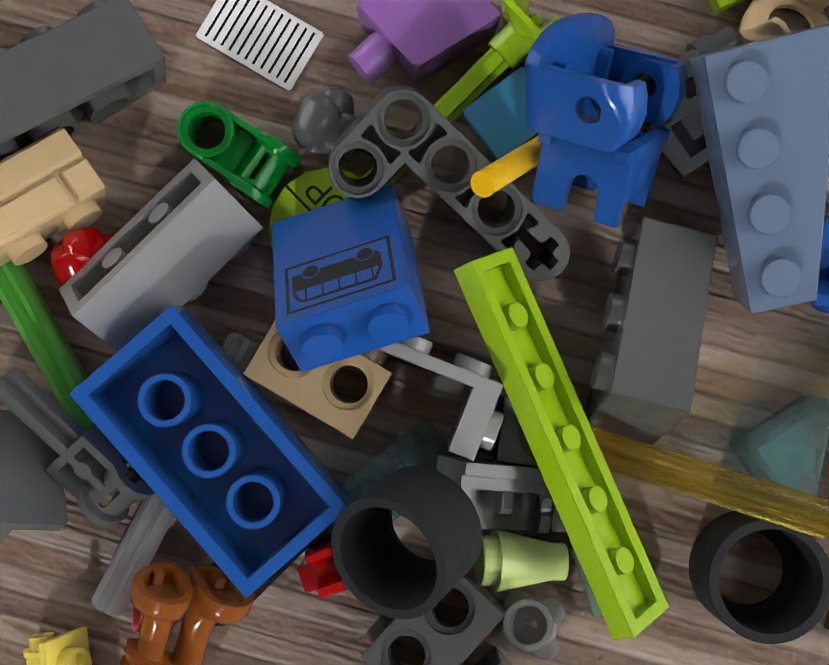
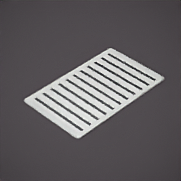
M216 0L196 33L198 39L287 91L293 88L324 36L323 32L268 0Z

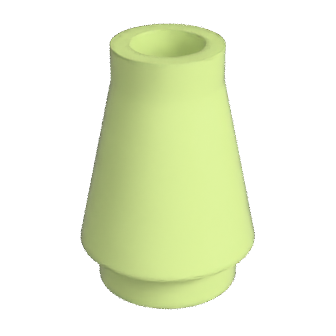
M493 529L490 535H482L481 552L476 563L473 565L475 580L478 586H490L494 593L552 580L564 581L569 572L567 546L565 543H552Z

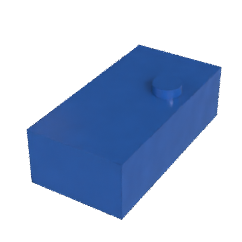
M171 305L69 393L246 598L334 522L344 508L351 503L352 497L252 382L243 375V372L188 309Z

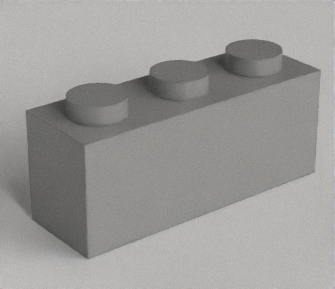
M194 158L92 256L76 274L61 286L59 291L71 315L118 352L171 305L182 307L185 303L198 298L206 289L208 281L229 260L241 256L250 246L252 238L263 227Z

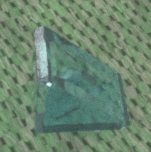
M800 396L730 441L729 444L775 515L798 524L810 526L829 436V399Z

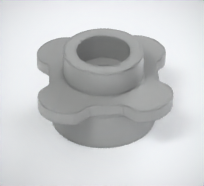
M513 591L508 594L504 600V607L507 611L503 620V629L498 634V642L501 648L508 653H515L518 650L533 652L538 659L543 661L554 658L559 652V643L555 639L558 622L563 620L565 616V609L562 603L553 597H549L544 601L530 599L523 591ZM529 619H534L537 623V628L533 632L526 628V622Z

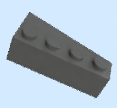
M130 0L94 1L82 8L77 17L54 28L44 26L27 33L18 45L0 53V161L60 127L64 128L72 138L80 128L78 122L86 117H89L93 123H101L166 83L165 56Z

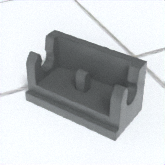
M438 455L436 471L452 479L468 495L476 508L482 529L548 533L552 520L553 532H566L538 466L501 462L495 459L475 458L472 461L465 457ZM554 504V515L552 518V505Z

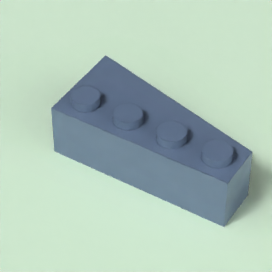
M829 24L690 58L734 299L751 314L817 300L829 172Z

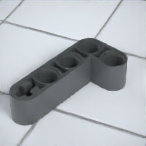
M397 84L388 86L381 91L343 131L330 148L328 159L330 180L339 192L348 197L363 198L371 196L406 163L498 252L513 247L525 277L541 282L550 280L562 273L568 264L570 248L564 234L512 183L499 190L507 194V204L501 214L493 218H484L478 215V203L482 197L477 196L473 192L470 180L475 172L491 164V162L420 92L411 86ZM400 99L413 101L417 104L419 111L418 121L415 126L403 133L391 131L385 126L383 120L387 107ZM449 145L460 147L463 150L464 159L459 171L449 176H440L432 171V158L439 149ZM361 148L372 153L376 160L375 166L369 175L364 178L354 179L343 174L339 168V160L348 150ZM521 224L530 234L546 246V249L540 255L531 250L529 251L521 239L514 233Z

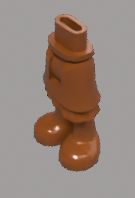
M170 561L156 562L143 567L134 575L131 588V598L134 605L143 614L139 639H127V644L124 647L125 655L122 656L120 665H203L207 643L215 623L234 624L246 617L255 598L254 592L246 598L219 567L203 563L194 565L190 579L184 568ZM183 616L173 653L166 651V645L173 622Z

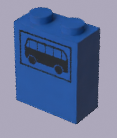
M392 184L381 187L371 196L363 198L350 197L272 223L276 328L302 372L430 333L411 230Z

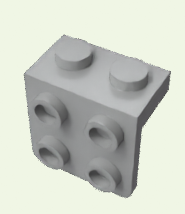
M418 336L377 349L469 386L447 441L448 451L474 461L479 447L489 451L492 449L504 418L503 413L494 410L503 384L490 380L494 369L493 366L460 353L456 354L452 364L429 355L433 343Z

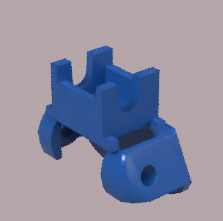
M577 13L554 21L541 32L531 46L525 62L527 127L539 133L538 142L542 143L530 202L561 211L566 206L571 185L589 191L597 188L598 196L593 221L616 228L620 224L626 202L642 207L648 204L662 146L667 142L670 129L659 126L663 125V123L677 113L686 95L687 69L685 63L672 57L614 43V26L612 21L604 15ZM644 73L652 75L656 81V90L652 96H648L646 82L639 80ZM643 122L655 125L654 129L648 133L639 132Z

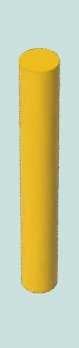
M539 135L475 172L470 180L473 192L482 198L489 197L538 166L542 143L538 142Z

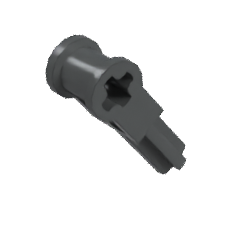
M19 368L11 369L0 378V401L59 455L46 468V471L77 499L80 510L90 521L106 528L115 527L127 517L129 507L135 501L148 499L154 494V491L137 472L130 479L127 478L126 474L133 467L95 423L85 430ZM110 494L112 499L107 505L102 506L101 501Z

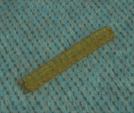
M592 429L608 468L612 472L821 539L829 538L828 499L601 429Z

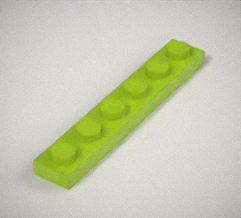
M513 247L473 260L453 270L466 302L476 321L613 640L635 638L669 608L668 603Z

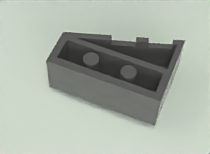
M643 217L630 238L621 237L612 265V273L619 274L615 292L610 293L603 312L601 328L605 332L600 351L593 366L590 381L591 388L585 408V415L592 431L652 446L690 414L717 241L716 235Z

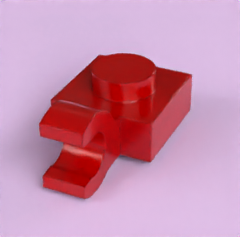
M331 537L310 545L309 549L305 551V558L297 568L305 593L317 590L319 598L323 599L346 591L347 586L340 577L333 559Z

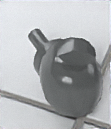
M329 87L324 94L306 95L298 106L293 120L292 134L295 142L311 153L329 157L330 148L335 140L356 119L354 116L353 98L348 92ZM354 148L344 153L341 159L349 162L355 150L371 157L374 156L365 149Z

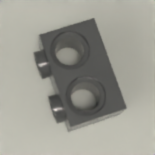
M467 572L453 587L461 591L468 600L469 612L465 619L457 622L448 621L439 614L436 606L425 615L413 619H395L381 615L365 633V636L372 642V645L360 658L367 665H403L395 655L394 646L398 637L406 635L416 638L423 645L425 650V662L423 665H461L502 620L507 609L483 586H478L476 580Z

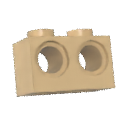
M275 319L243 375L354 439L393 374L382 367L388 356L375 349L305 372L301 370L294 371L288 368L282 360L281 350L285 342L276 328ZM346 366L358 367L367 377V391L356 402L342 400L334 390L333 382L335 375Z

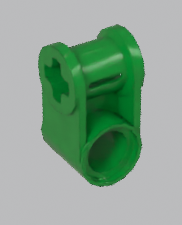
M199 101L189 105L181 113L177 123L179 140L193 158L221 177L222 181L267 211L273 204L270 196L289 167L296 168L302 160L298 154L272 135L259 128H254L221 105L212 101ZM208 123L224 125L225 136L218 146L211 149L197 147L196 135L203 125Z

